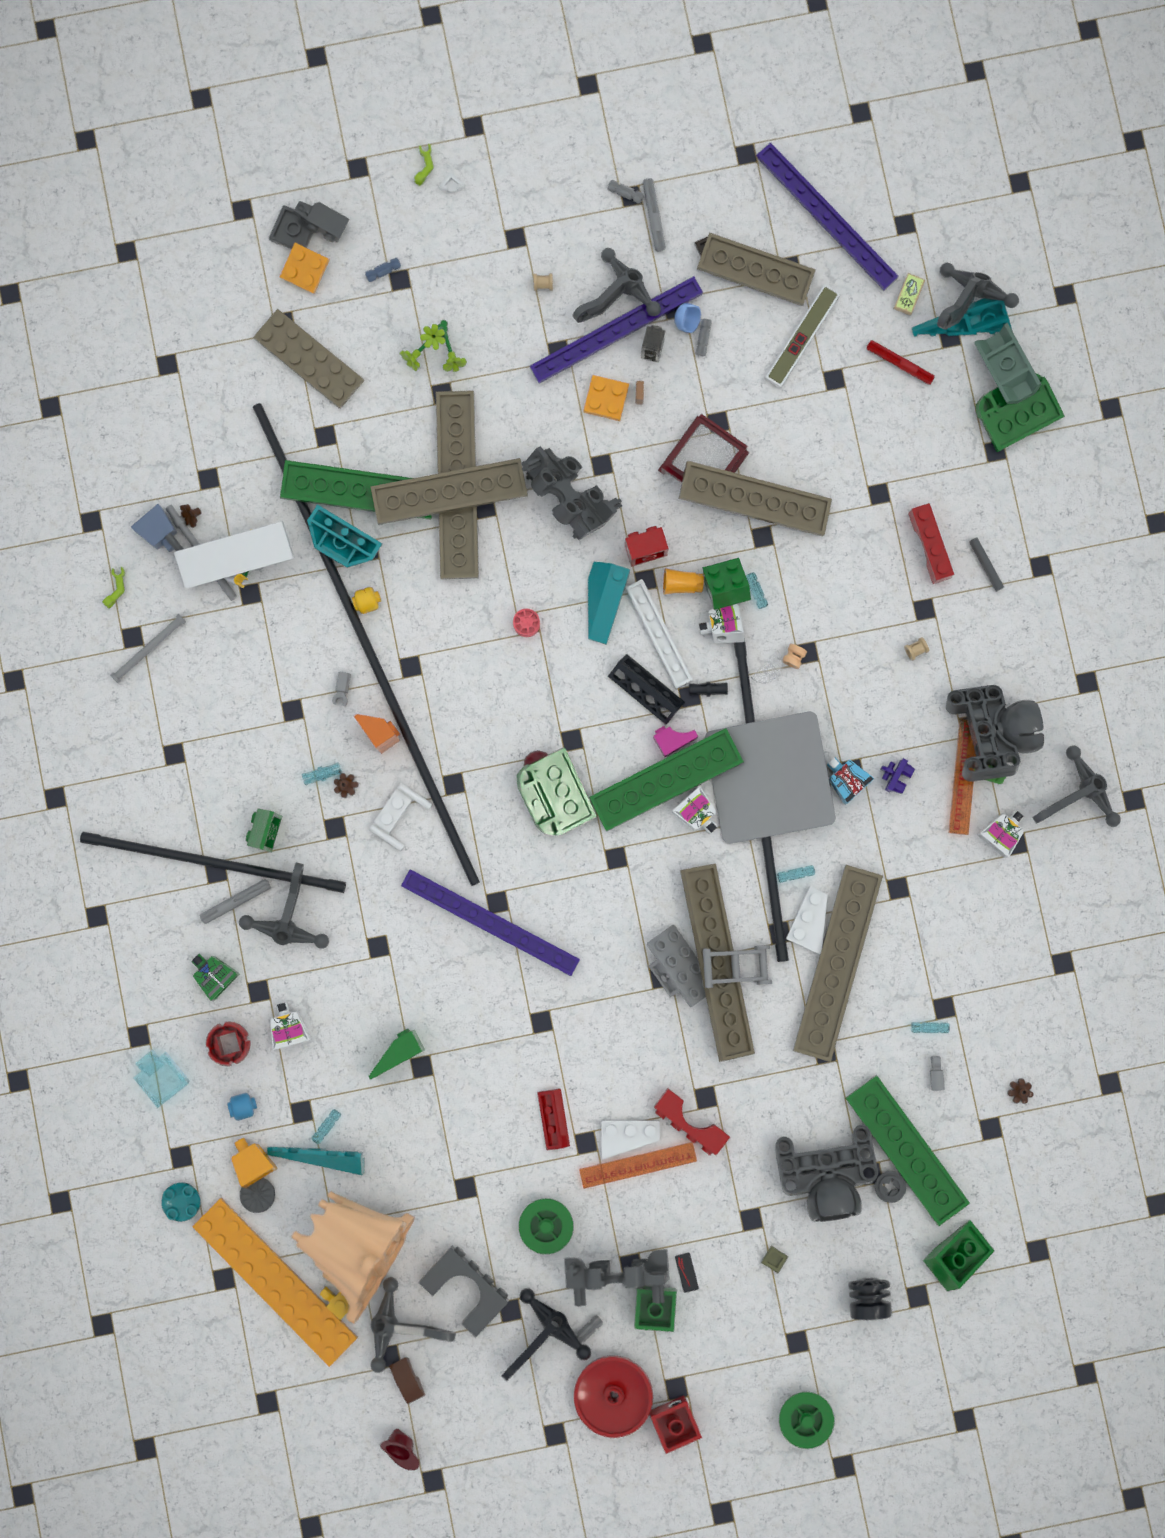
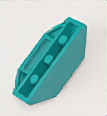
M318 504L307 520L314 548L346 568L372 561L382 546V543Z

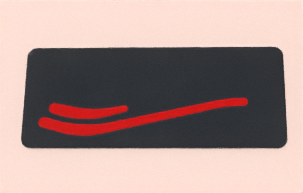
M690 1253L675 1256L684 1293L698 1290L699 1287Z

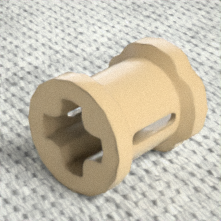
M534 274V291H537V289L553 291V274Z
M923 637L911 645L907 644L904 646L908 657L912 661L922 653L930 651Z

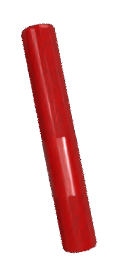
M873 340L868 343L867 350L928 385L933 382L935 376L920 366Z

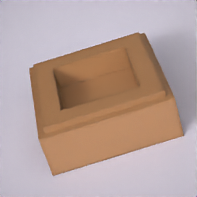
M637 381L636 404L643 405L644 381Z

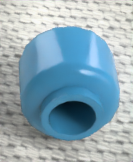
M248 1093L232 1096L230 1102L227 1103L230 1117H234L237 1121L252 1117L254 1115L253 1109H257L255 1098H250Z

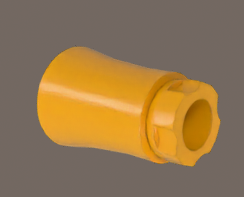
M665 568L663 576L664 595L703 592V574Z

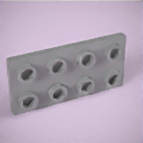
M675 925L670 926L647 943L648 948L657 959L648 966L669 997L680 992L689 1007H693L706 997L698 958Z

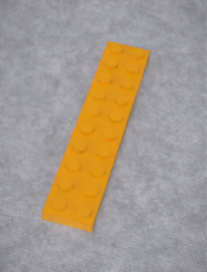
M222 1198L192 1226L329 1367L358 1338L342 1320L338 1319L326 1308L327 1305Z

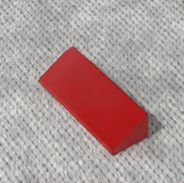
M561 1089L537 1092L546 1150L569 1147L570 1142Z

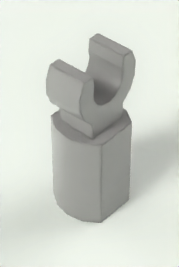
M338 672L335 689L337 694L334 695L332 700L334 705H336L338 698H343V706L347 705L346 693L349 690L350 673Z
M932 1056V1070H930L931 1090H945L944 1073L941 1070V1057Z

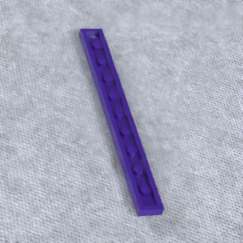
M771 142L757 154L756 157L884 291L898 279L899 276Z
M693 276L651 299L658 302L661 306V312L657 316H650L646 311L647 306L642 304L530 365V369L540 384L679 308L683 303H688L703 295V291Z
M411 869L401 884L405 889L569 976H572L580 961L579 958Z

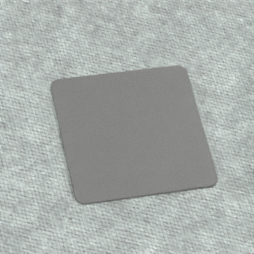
M808 711L727 727L744 763L712 778L722 838L726 843L731 844L832 825L835 822L836 816L819 723L814 712ZM725 728L709 731L706 733L705 738Z

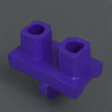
M902 758L895 771L893 770L895 766L893 762H890L888 767H881L880 770L885 772L882 777L883 780L887 781L889 776H892L885 788L887 792L893 791L899 794L904 792L907 785L898 780L900 775L902 774L910 779L915 771V768L907 763L908 760Z

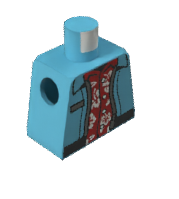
M834 757L827 764L834 772L829 778V782L845 805L874 780L871 775L851 760L842 765Z

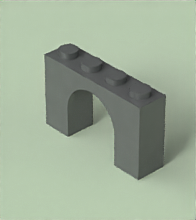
M452 1245L421 1278L419 1284L434 1296L452 1277L466 1276L474 1280L480 1290V1301L462 1321V1325L476 1338L509 1302L508 1294L501 1287L497 1289L493 1285L494 1280L488 1274L483 1275L479 1271L480 1267L473 1260L469 1262L464 1257L466 1254L458 1246L455 1248Z

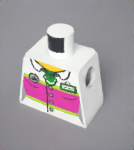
M738 604L716 610L712 609L708 612L710 621L699 623L700 634L712 633L714 643L745 642Z
M700 786L672 811L675 816L695 831L703 826L711 834L718 827L711 819L717 812Z
M1017 810L1010 817L1004 813L1000 814L977 835L1004 858H1008L1024 833V830L1018 826L1024 816Z
M287 1002L276 1005L279 1016L270 1019L273 1050L312 1040L299 1011L290 1013Z

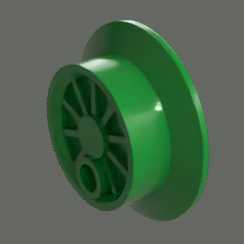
M548 1198L536 1200L530 1203L520 1216L519 1233L521 1239L529 1249L536 1253L553 1254L562 1250L569 1243L573 1234L574 1224L569 1210L557 1200Z
M800 1392L791 1396L783 1404L779 1414V1425L783 1436L788 1442L799 1448L812 1449L822 1445L828 1440L834 1428V1413L830 1404L816 1393Z

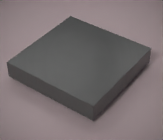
M283 205L269 240L289 249L293 248L294 243L307 248L313 232L307 229V225L304 224L305 221L294 213L295 209Z

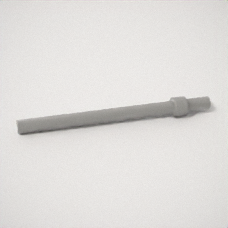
M169 505L166 510L174 520L173 524L177 529L181 530L191 546L199 545V542L187 527L185 519L179 516L172 505ZM224 578L216 580L231 601L237 597Z

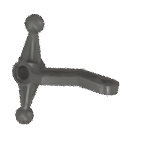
M605 248L601 252V258L605 262H610L618 279L597 299L579 306L572 316L577 323L599 316L623 293L633 295L647 306L646 311L650 316H657L661 312V306L658 302L651 300L642 281L643 275L641 272L634 268H628L615 258L616 253L612 248Z
M944 263L940 267V274L943 277L948 278L952 276L964 287L956 303L943 310L939 316L937 326L944 330L961 321L975 297L1004 301L1005 306L1008 308H1015L1019 303L1018 295L1015 293L1006 294L992 282L991 277L987 274L955 270L951 263Z
M1069 746L1066 750V756L1075 762L1081 779L1080 789L1032 817L1037 824L1066 806L1086 797L1092 799L1106 814V824L1111 827L1118 826L1121 818L1118 813L1112 811L1106 794V779L1100 774H1095L1080 757L1081 749L1078 746Z
M295 863L289 894L282 918L279 921H254L249 915H244L239 919V926L243 930L254 928L272 937L279 945L314 943L317 948L324 949L329 944L327 935L318 934L315 936L297 927L291 921L303 875L304 864Z
M393 1277L384 1280L383 1288L386 1293L378 1313H376V1316L371 1321L376 1356L370 1364L372 1371L380 1373L385 1370L386 1362L383 1357L394 1333L425 1336L442 1341H455L456 1333L453 1331L427 1325L398 1323L394 1314L393 1292L397 1290L398 1282Z

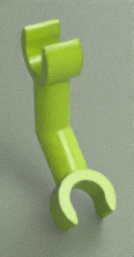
M429 143V150L426 152L422 150L421 145L419 146V152L424 157L426 164L423 170L414 177V182L419 186L424 183L426 177L434 168L431 158L432 150Z
M122 566L121 574L119 575L115 574L114 568L111 570L116 580L117 589L102 601L108 609L115 604L116 600L125 591L123 582L125 570Z

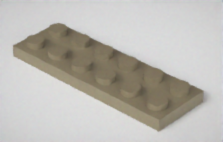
M710 232L697 266V270L801 306L805 303L816 269Z
M279 309L272 314L253 337L339 409L343 407L364 382L361 376Z

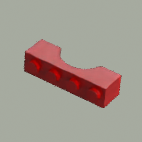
M930 503L912 508L908 515L913 529L918 534L923 545L932 584L951 579L954 576V572Z
M667 1088L654 1105V1108L657 1109L655 1113L663 1120L665 1117L671 1120L670 1125L677 1131L684 1130L687 1133L685 1137L694 1144L696 1141L702 1144L701 1149L711 1156L713 1153L717 1156L730 1136L715 1124L706 1128H696L688 1124L682 1113L684 1100Z

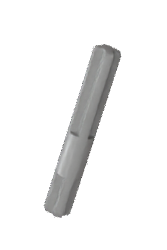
M652 178L644 179L643 188L654 247L657 252L663 251L666 246L654 182Z
M264 879L200 914V918L204 924H207L269 890L271 886Z

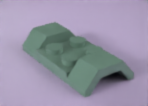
M1008 323L1004 324L999 333L987 340H977L974 342L1007 404L1020 403L1038 391L1042 384Z

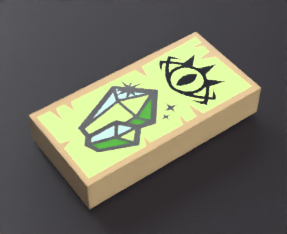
M908 273L894 309L912 315L925 279Z

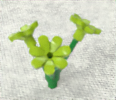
M441 320L438 325L432 324L431 328L429 326L423 328L425 334H421L420 339L422 341L426 340V342L418 350L415 349L412 353L407 350L399 352L402 358L408 361L406 364L412 367L414 371H417L420 367L417 358L421 355V352L425 348H430L431 345L434 350L439 349V343H446L449 352V359L443 365V370L448 372L453 369V372H457L459 367L466 365V359L456 358L455 352L452 351L447 333L448 322L446 320Z

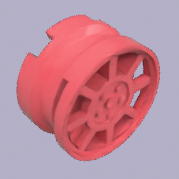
M522 609L515 614L513 626L516 633L520 636L531 637L538 632L540 619L535 611Z

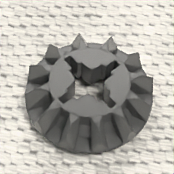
M886 1171L879 1175L875 1181L876 1194L884 1202H897L902 1199L906 1192V1182L899 1173ZM892 1180L893 1185L896 1188H898V1190L891 1189V1191L888 1194V1189L885 1186H883V1184H889Z

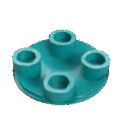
M182 1182L169 1186L164 1191L161 1200L162 1209L167 1218L178 1222L192 1219L199 1211L201 1202L198 1191L190 1184Z

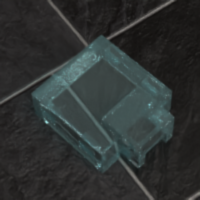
M152 1049L135 1063L141 1071L133 1078L157 1108L190 1082L166 1051L158 1057Z

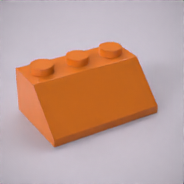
M360 714L354 716L381 754L400 741L398 738L400 733L391 721L387 723L383 718Z

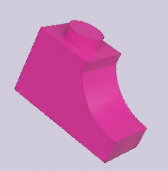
M665 726L655 731L656 735L653 736L664 757L698 738L695 730L680 733L672 730L671 727L665 728Z

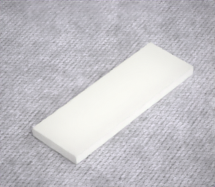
M283 521L174 552L185 589L295 558Z

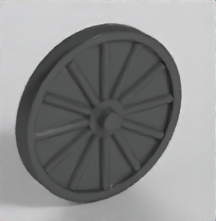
M265 1178L240 1190V1201L243 1207L253 1213L266 1211L272 1206L275 1199L274 1187Z

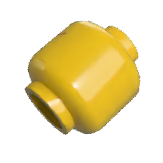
M367 587L355 591L352 601L356 611L366 614L379 608L378 603L381 602V597L378 591L375 592L372 587Z

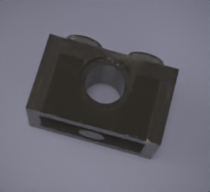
M656 325L647 326L641 348V359L659 363L666 330H662L660 326Z

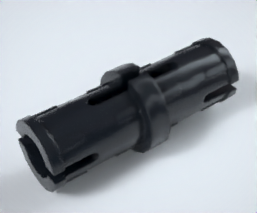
M710 681L701 684L689 683V696L706 695V697H710L711 695H728L727 682L710 683Z

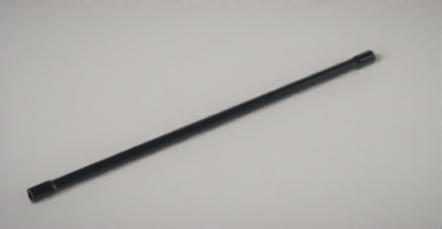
M734 642L745 721L747 724L755 722L746 658L745 642ZM771 836L761 839L776 941L777 962L789 961L784 936Z

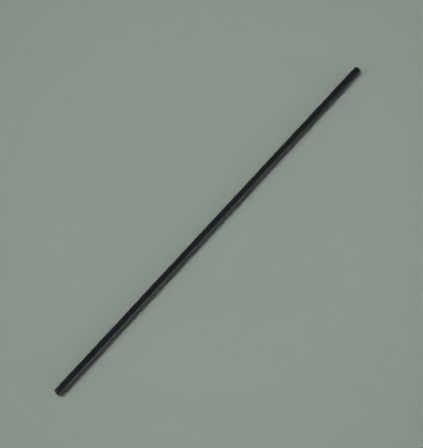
M258 403L253 406V409L283 473L285 460H287L262 404ZM296 501L310 532L307 520L311 515V511L307 502ZM319 551L471 886L480 883L334 561Z

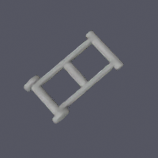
M770 945L754 946L755 950L711 952L710 949H703L705 988H713V984L748 981H757V985L772 984V980H768L766 949H770ZM759 953L760 977L740 978L739 955ZM731 955L733 978L712 980L711 956Z

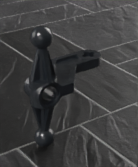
M525 1288L520 1292V1300L524 1304L531 1305L544 1330L501 1375L506 1382L549 1336L555 1337L575 1349L578 1359L587 1360L590 1358V1347L580 1344L567 1322L566 1316L562 1312H558L535 1299V1293L530 1288ZM552 1321L557 1322L559 1327H555Z

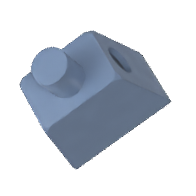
M159 504L154 506L131 526L138 535L157 550L162 546L169 552L174 550L172 545L165 539V536L169 533L175 536L177 531Z

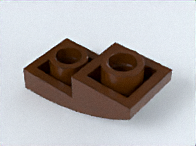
M405 1357L389 1366L407 1404L425 1396L420 1379L415 1376L409 1358Z

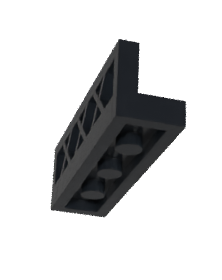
M628 654L616 664L608 675L611 680L666 725L685 703ZM618 669L624 673L625 679H620L615 675ZM631 683H636L640 691L633 690ZM646 695L652 696L655 703H649L646 700ZM660 708H666L671 712L670 715L666 717L661 713Z

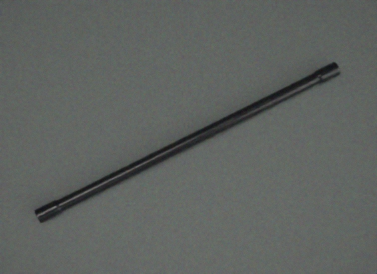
M82 832L80 836V843L100 845L291 882L292 878L291 872L114 839L94 833ZM302 875L301 884L324 888L339 893L345 892L346 882Z

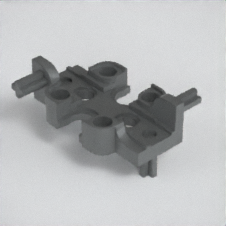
M540 446L533 451L526 461L521 463L523 466L522 470L527 471L526 478L532 480L531 487L538 496L542 497L550 493L559 499L560 504L552 509L553 516L559 523L571 525L574 529V539L581 540L583 537L600 529L617 512V509L622 507V500L620 498H614L610 501L603 500V492L597 485L582 493L575 491L571 486V481L578 477L577 473L581 470L582 465L571 456L560 459L550 448L543 450Z
M668 1249L654 1250L650 1253L648 1259H633L631 1262L632 1267H625L622 1273L610 1272V1260L593 1261L589 1263L588 1268L585 1267V1263L580 1258L571 1257L564 1259L566 1289H574L575 1306H586L585 1288L589 1290L602 1289V1287L612 1283H622V1286H625V1288L652 1285L653 1303L665 1302L663 1285L670 1279Z

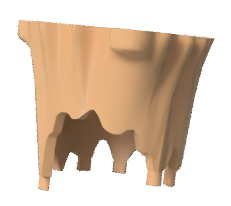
M330 1191L327 1197L336 1203H328L323 1199L319 1202L318 1206L323 1208L325 1213L324 1215L311 1214L310 1217L314 1224L313 1234L308 1236L295 1231L291 1238L297 1241L296 1246L314 1260L315 1266L323 1272L322 1276L332 1283L346 1298L349 1305L346 1319L355 1324L367 1308L372 1297L376 1294L382 1280L386 1277L391 1265L397 1258L415 1217L409 1213H405L401 1217L384 1215Z

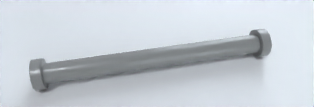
M177 614V618L116 673H112L111 677L119 683L120 679L178 626L184 625L186 621L180 614Z

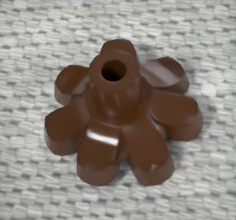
M189 504L181 505V515L185 518L186 525L190 524L194 528L197 523L196 516L201 515V510L199 508L191 509Z
M341 773L340 779L334 780V784L337 785L334 788V792L336 794L341 792L342 798H347L348 793L351 796L355 795L356 792L353 788H357L359 784L357 781L353 782L354 775L350 774L346 777L345 773Z
M1020 1078L1018 1079V1084L1014 1081L1010 1083V1087L1013 1090H1009L1008 1095L1014 1096V1103L1017 1104L1021 1100L1022 1104H1026L1028 1102L1027 1097H1033L1034 1093L1030 1091L1032 1085L1029 1082L1025 1084V1080Z

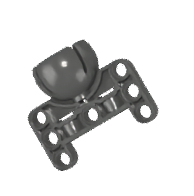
M997 685L953 690L948 694L946 710L950 714H966L976 757H970L964 762L962 776L965 780L973 782L1013 776L1019 768V753H1033L1043 748L1044 734H1034V732L1044 729L1041 711L1035 701L1020 700L1005 708L1003 691Z
M858 1125L854 1128L852 1133L853 1145L795 1154L793 1142L790 1138L780 1137L777 1140L775 1153L782 1191L788 1196L809 1194L807 1198V1211L812 1222L849 1218L851 1214L852 1216L861 1214L862 1202L854 1186L871 1184L878 1176L871 1132L867 1126ZM863 1131L866 1134V1138L863 1140L858 1139L856 1132ZM782 1142L787 1143L789 1150L781 1151L779 1144ZM860 1151H868L870 1158L863 1159L860 1156ZM828 1156L831 1159V1164L824 1165L821 1162V1157ZM790 1162L793 1169L786 1171L783 1169L782 1164ZM854 1166L850 1168L840 1169L841 1167ZM866 1169L871 1170L873 1178H866L863 1171ZM814 1171H815V1173H810V1174L801 1175V1173H808V1172H814ZM788 1181H792L796 1184V1189L790 1191L786 1188L785 1184Z

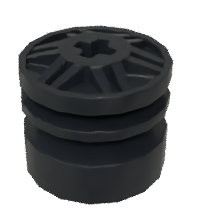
M863 1278L848 1283L849 1289L856 1290L850 1292L849 1296L858 1299V1301L850 1303V1317L852 1319L879 1320L892 1317L891 1302L882 1300V1298L891 1295L890 1291L883 1290L890 1287L888 1280Z

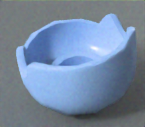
M690 303L680 305L674 318L677 328L683 332L693 333L700 323V307Z

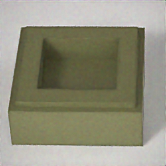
M771 1245L761 1263L779 1273L788 1256Z

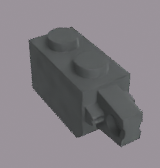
M299 201L294 210V213L305 221L304 224L307 225V229L314 233L319 232L323 234V237L330 242L339 241L349 221V218L321 202L314 203L312 206Z

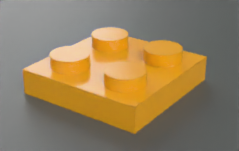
M294 243L280 278L315 294L330 259Z
M592 375L584 413L620 421L629 383Z

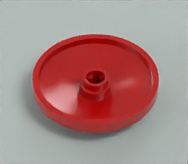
M621 1356L598 1358L585 1367L576 1382L574 1404L577 1414L585 1426L598 1435L608 1438L630 1435L645 1423L650 1414L653 1404L651 1382L645 1371L628 1358ZM612 1391H614V1393H618V1396L616 1398L612 1397Z

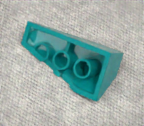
M593 562L588 577V639L607 645L628 581L630 569L612 563Z

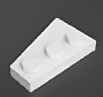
M811 886L809 887L786 937L787 940L819 955L823 945L828 894Z
M601 1120V1160L660 1141V1120Z

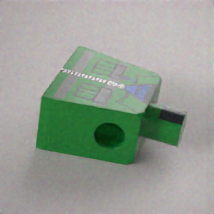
M198 954L191 961L198 968L193 977L211 1001H215L240 975V973L215 956H211L206 960L201 954Z

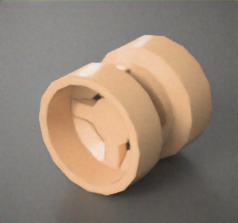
M790 644L788 654L784 656L782 662L792 668L799 669L802 664L801 659L805 657L807 651L800 646Z

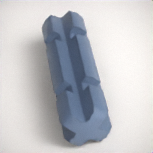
M391 259L389 263L387 261L375 267L374 270L366 271L367 280L372 282L376 280V277L380 278L391 273L393 269L401 268L399 259Z

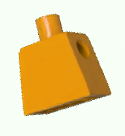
M241 1138L234 1143L239 1153L232 1156L231 1160L242 1188L249 1187L278 1169L259 1144L254 1143L249 1146L245 1138Z

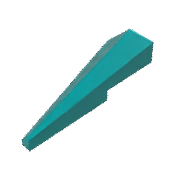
M983 298L971 303L961 321L944 330L938 327L939 317L912 327L914 337L923 334H929L930 336H936V334H947L948 336L977 335V333L987 332L995 334V332H1000L1004 324L1008 323L1010 328L1011 324L1004 301Z
M267 1147V1155L357 1175L364 1174L365 1158H363V1152L328 1151L321 1148Z

